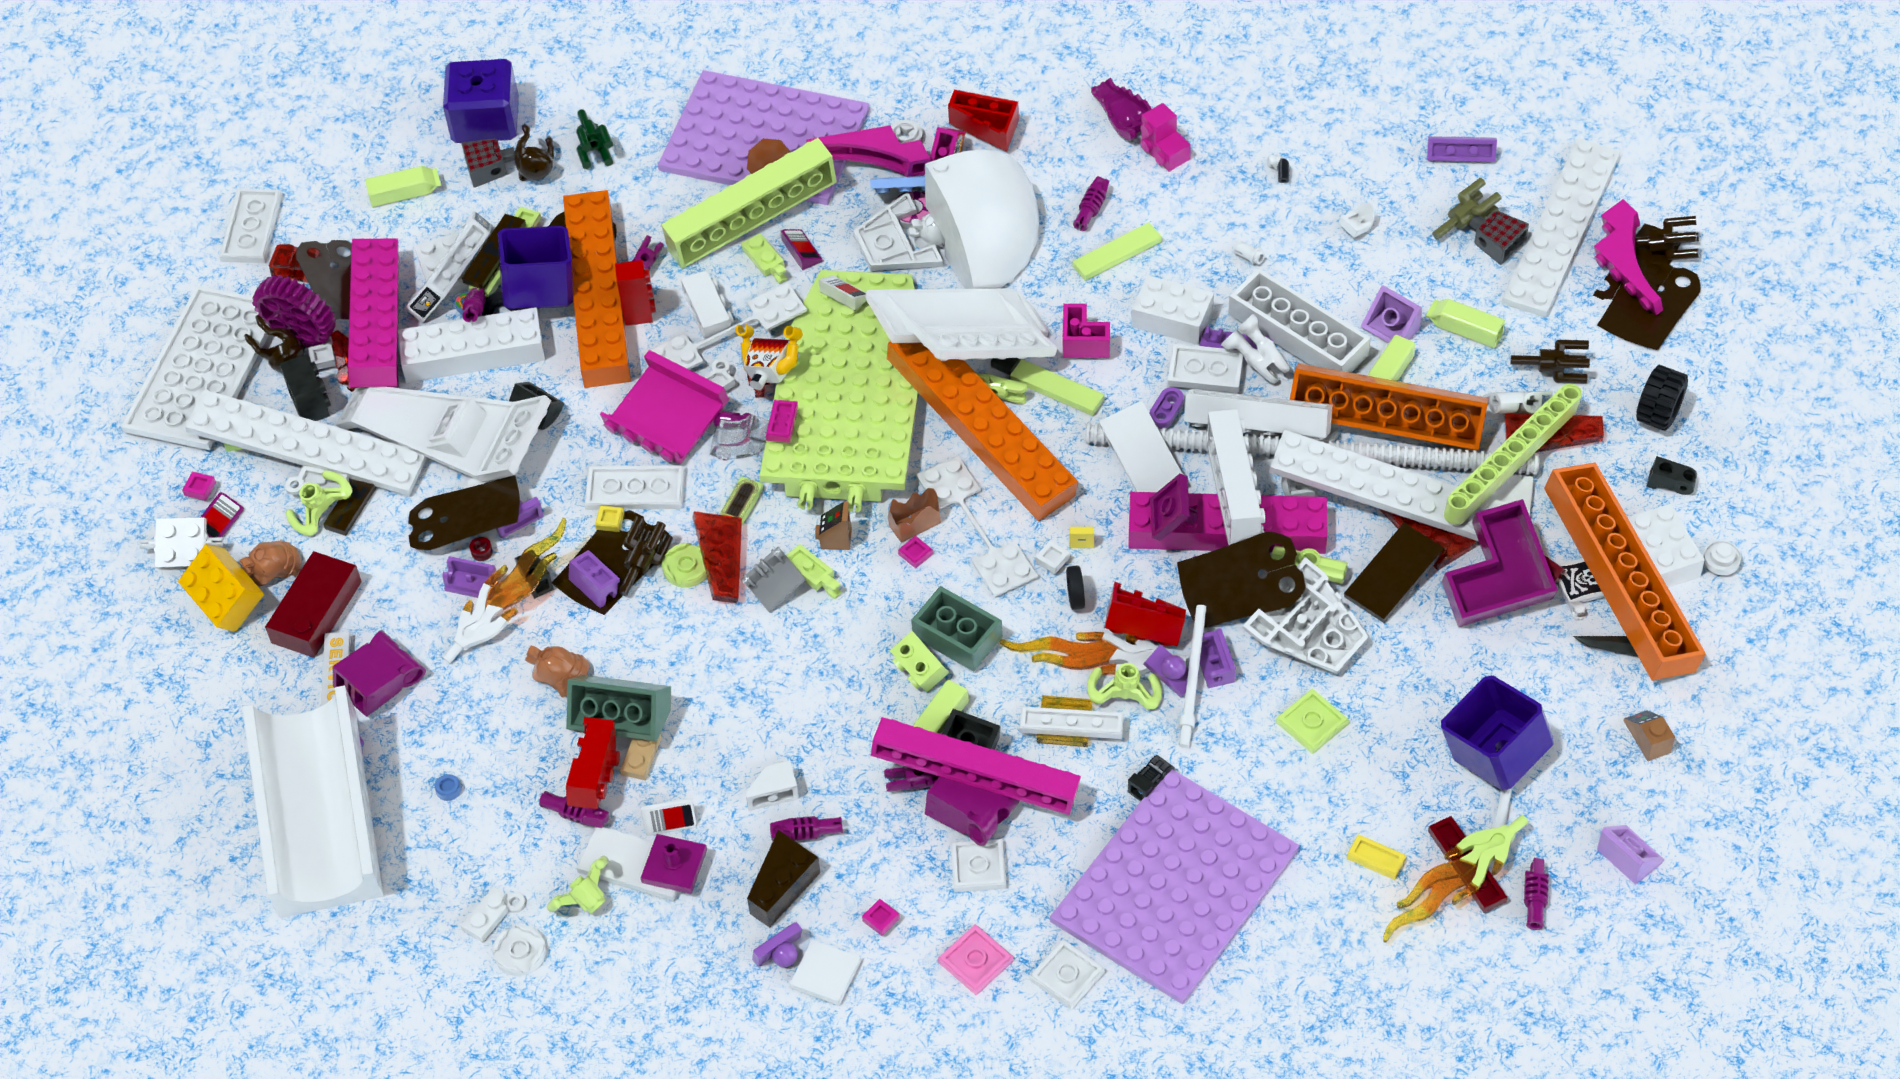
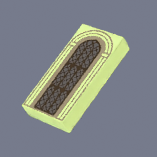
M741 476L720 512L721 518L743 525L764 489L763 483Z

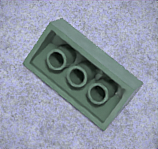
M589 675L568 679L566 729L584 731V717L614 720L615 736L650 741L658 740L671 711V686Z

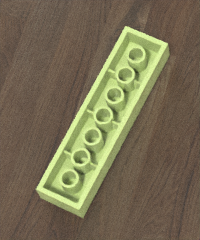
M816 138L811 142L805 143L797 150L787 153L779 160L767 164L759 171L747 175L741 181L727 186L723 191L709 196L703 202L689 207L685 212L676 217L668 219L661 226L669 253L680 268L683 269L837 183L832 155L819 138Z

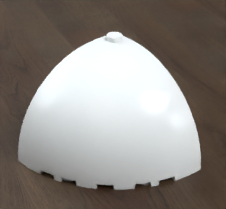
M992 150L960 152L925 164V207L945 238V257L965 289L1001 288L1007 283L1011 284L1014 281V277L1028 265L1030 256L1036 248L1038 241L1039 212L1037 200L1031 182L1023 167L1013 157Z

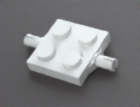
M206 518L156 519L154 539H140L139 543L141 544H139V548L154 549L156 568H186L205 544L223 547L222 542L224 541L223 537L209 538L206 531Z

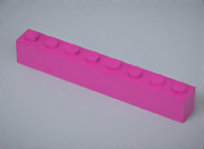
M881 717L874 735L870 756L1067 815L1071 813L1081 776L1069 771H1062L1045 764L1025 760L1018 756L1005 754L995 749H988L971 742L958 740L944 734H938L921 727L911 726Z

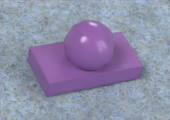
M534 497L524 503L520 500L518 522L497 528L496 530L500 538L543 517L541 503L538 498Z
M1160 644L1143 665L1178 696L1182 697L1186 693L1189 669L1186 667L1183 658L1178 655H1172Z
M797 922L792 923L754 949L752 960L757 967L771 957L774 963L780 967L793 965L797 960L798 951L792 943L801 938L802 928Z

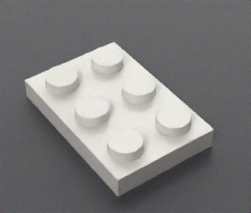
M458 232L414 245L426 281L459 236ZM469 264L447 295L469 288L470 285L464 284L462 281V277L470 267Z
M1173 343L1167 386L1239 393L1244 355L1234 349L1226 350L1224 348Z

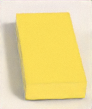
M1358 834L1347 854V859L1395 880L1406 860V855Z

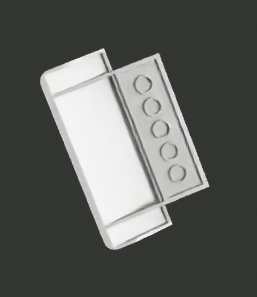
M1013 289L868 290L865 294L866 301L891 343H922L934 354L935 358L941 361H947L948 359L986 360L987 358L1025 359V357H1055L1058 349L1047 338L1049 331L1031 303L1021 293Z

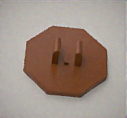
M763 138L748 151L747 170L753 174L764 168L767 164L784 157V155L791 151L781 140Z

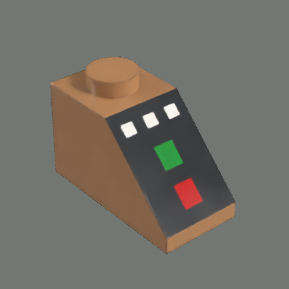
M844 501L821 515L820 525L815 527V539L820 540L821 549L850 550L852 527L849 502Z
M1646 710L1624 718L1625 725L1647 761L1671 753L1675 736L1663 716Z

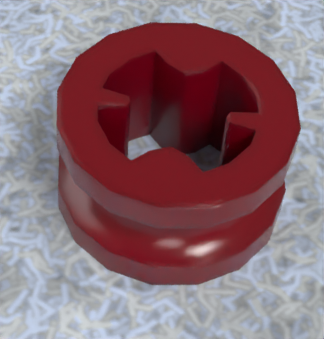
M477 537L471 541L469 548L474 560L486 561L492 556L493 549L488 538ZM479 547H482V548L485 549V550H484V551H480L478 548H479Z

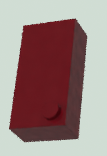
M313 551L265 626L271 643L315 658L324 644L325 633L332 631L362 582L357 566Z

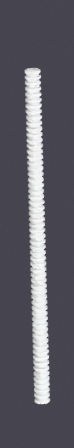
M1088 422L1085 428L1086 444L1101 442V445H1105V443L1110 445L1101 426L1098 423L1091 425V422ZM1166 428L1159 430L1169 450H1172L1173 447L1176 450L1183 448L1184 451H1187V449H1191V451L1198 449L1199 452H1202V450L1208 452L1207 433H1204L1202 430H1200V433H1197L1196 430L1189 432L1188 429H1185V432L1181 431V429L1174 431L1173 428H1170V431L1166 430ZM1245 434L1249 442V451L1247 453H1251L1252 456H1255V454H1259V456L1266 454V457H1270V455L1275 456L1280 442L1279 436L1271 438V435H1268V438H1266L1264 435L1256 437V434H1253V436ZM1323 439L1320 441L1384 463H1393L1395 466H1399V464H1403V467L1418 465V468L1426 466L1428 469L1430 466H1433V469L1441 467L1444 470L1445 467H1448L1449 470L1456 468L1459 471L1462 468L1464 471L1471 469L1474 472L1492 454V451L1477 453V450H1473V452L1465 450V452H1462L1461 449L1454 451L1452 448L1450 451H1446V448L1439 450L1438 447H1435V450H1433L1431 447L1423 449V446L1408 448V445L1393 447V444L1385 446L1383 443L1381 446H1378L1377 443L1370 445L1369 442L1363 445L1362 442L1355 444L1354 441H1351V444L1347 443V441L1339 443V440H1336V443L1332 442V440L1324 442ZM1538 455L1530 457L1516 471L1517 475L1525 473V476H1528L1530 473L1533 476H1537L1539 471Z

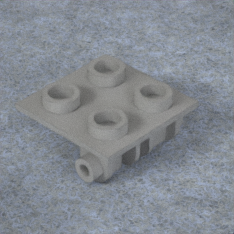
M778 546L775 549H771V553L764 559L761 558L758 565L755 564V567L750 572L743 574L744 577L741 581L749 587L767 611L771 612L806 579Z

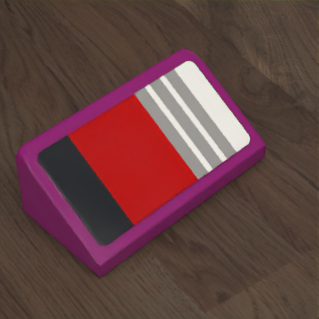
M783 229L780 231L782 242L802 270L823 262V259L802 229Z
M222 492L218 493L200 517L207 519L206 531L209 538L223 537L244 510L243 506Z

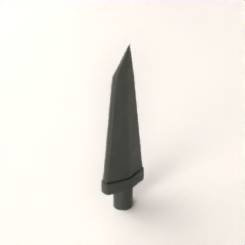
M1573 636L1587 647L1638 657L1627 636Z

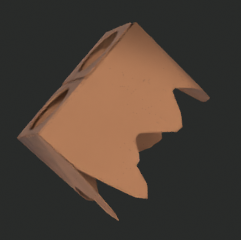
M927 488L922 495L914 492L906 503L897 502L895 499L892 500L888 513L889 527L901 543L941 523L938 497L933 488Z

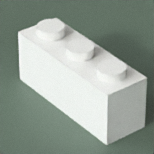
M707 270L681 278L683 294L704 340L730 328L731 324H734L730 310H725L726 303L723 295H718L717 293L719 291L715 278H710Z

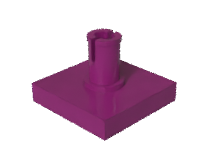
M1179 473L1150 498L1153 539L1161 541L1184 521L1194 524L1198 518V510L1189 507L1188 476Z
M656 834L641 875V883L692 894L707 852L706 844Z

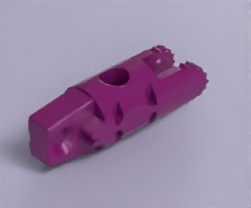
M646 235L632 261L643 260L644 268L650 271L664 244L659 242L653 251L647 248L652 237Z
M910 767L884 770V776L887 779L905 778L888 782L886 785L887 792L932 787L940 777Z

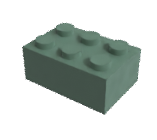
M939 586L911 620L912 631L924 644L972 671L977 669L1003 637L1001 619L942 586Z

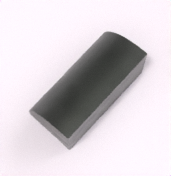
M529 381L515 383L509 402L546 395L551 400L547 414L538 427L540 430L548 428L559 416L564 402Z

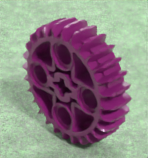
M281 275L267 277L260 283L252 297V304L255 306L254 310L270 326V329L287 328L306 347L325 343L336 326L334 312L330 311L331 307L325 304L326 300L321 299L319 294H315L312 288L308 289L305 287L304 283H298L296 279L292 281L289 277L283 278Z

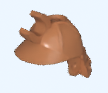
M282 540L261 542L249 552V557L240 559L241 564L244 566L242 569L257 586L265 585L275 577L284 579L293 575L296 578L301 568V558L298 549L289 542Z
M530 646L526 653L525 661L535 665L532 671L533 679L538 682L548 683L559 692L561 697L567 696L568 679L587 675L588 660L583 655L569 652L563 647L551 646L541 651L535 646Z

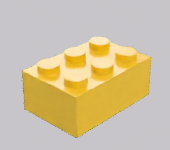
M205 544L178 580V583L216 628L237 632L264 595L261 589L225 548Z

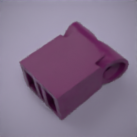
M380 630L374 635L369 644L366 643L333 666V687L345 686L352 704L363 715L368 717L398 694L403 687H409L419 682L424 677L426 670L411 655L401 650L388 634Z
M939 777L927 791L925 815L962 834L967 833L970 839L977 845L985 846L997 831V825L1011 814L1020 800Z

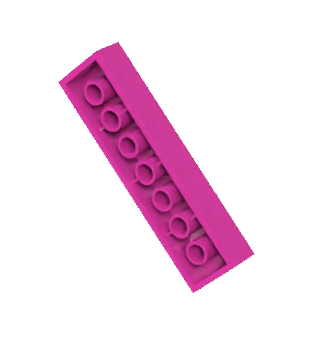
M398 238L352 239L348 350L349 387H397Z
M1130 492L1129 549L1214 551L1228 546L1217 494L1188 493L1189 507L1198 510L1196 522L1189 524L1184 521L1161 541L1152 538L1150 498L1157 492ZM1261 495V505H1259V508H1264L1265 523H1261L1264 532H1275L1291 538L1297 551L1309 548L1316 550L1319 554H1326L1327 497ZM1273 544L1270 547L1269 552H1273L1275 545L1281 547L1283 546L1281 544Z

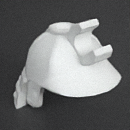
M930 213L923 216L921 220H911L912 227L908 228L909 236L914 237V243L919 249L931 245L940 246L945 249V238Z

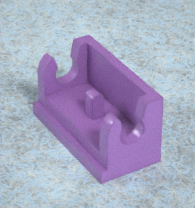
M589 550L569 561V580L599 608L606 604V596L609 593L613 598L616 597L620 578Z
M449 556L447 559L448 572H443L442 575L445 585L444 590L478 598L479 592L485 583L492 588L488 599L491 601L499 582L495 565Z
M1218 628L1215 631L1203 633L1202 641L1204 642H1202L1200 667L1207 687L1212 688L1234 683L1236 668L1222 629Z

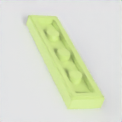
M1148 222L1072 261L1073 268L1086 281L1162 242V236Z
M1021 359L1010 375V380L1027 384L1029 389L1092 416L1104 401L1103 393Z

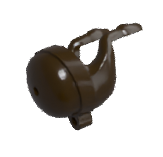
M525 123L522 125L524 135L518 140L514 151L515 165L519 171L518 175L521 181H526L527 179L540 180L546 177L553 168V139L551 136H547L545 139L548 147L547 152L537 147L525 148L526 142L530 137V128Z
M259 315L255 316L257 325L266 334L280 338L282 344L269 349L259 348L252 336L244 335L246 342L252 346L254 351L259 356L269 359L268 365L277 372L282 373L280 363L304 355L303 350L305 346L292 331L287 328L270 329Z

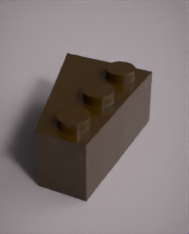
M779 830L747 897L750 914L769 928L820 874L818 857Z

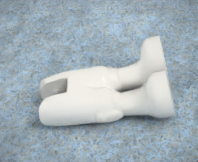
M1254 314L1221 343L1226 350L1235 348L1240 351L1248 365L1252 366L1260 375L1273 384L1277 383L1279 378L1269 367L1272 362L1285 374L1290 370L1288 363L1277 350L1274 342L1264 337L1260 332L1258 319ZM1241 332L1248 336L1256 344L1257 349L1253 348L1247 342V340L1244 338Z

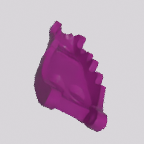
M1112 78L1101 82L1098 86L1092 87V95L1100 102L1115 131L1127 140L1135 139L1137 137L1136 133L1141 131L1142 114L1152 109L1146 99L1143 100L1139 94L1133 95L1131 89L1127 90L1124 86L1121 88L1116 86Z

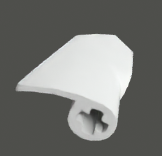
M1553 391L1493 392L1482 397L1489 398L1488 403L1494 414L1535 413L1542 406V395H1553Z

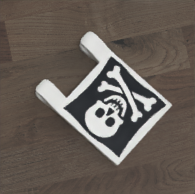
M1583 558L1558 564L1566 570L1558 584L1575 621L1584 619L1582 614L1585 612L1583 602L1605 597Z

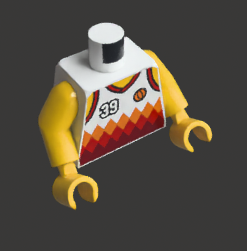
M738 324L735 330L737 335L743 338L741 343L743 368L751 378L750 386L756 390H761L765 383H780L787 373L797 365V359L800 356L797 341L803 336L802 330L788 325L784 329V336L789 339L753 338L752 342H750L754 329L752 326L745 324L746 330L744 332L743 326Z

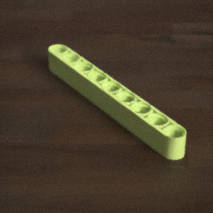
M1575 384L1563 385L1449 495L1444 510L1445 520L1451 524L1458 525L1475 512L1577 412L1582 397L1581 388Z

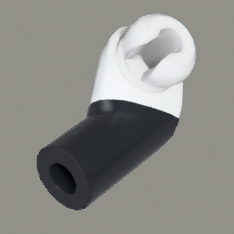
M1278 154L1269 155L1267 165L1278 171V182H1289L1288 160Z

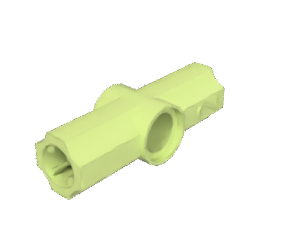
M1275 545L1271 557L1279 560L1285 555V549ZM1314 549L1296 550V566L1306 557L1325 572L1329 578L1328 581L1340 584L1344 582L1348 566L1347 562L1322 557Z

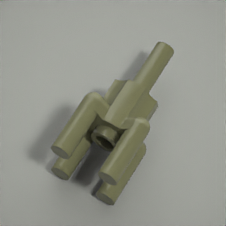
M1480 177L1458 194L1460 203L1448 212L1450 219L1432 232L1434 238L1438 240L1454 227L1464 229L1470 224L1474 215L1487 219L1494 211H1499L1495 204L1502 199L1501 195L1495 192L1479 205L1478 201L1483 198V194L1479 189L1486 185L1484 179Z

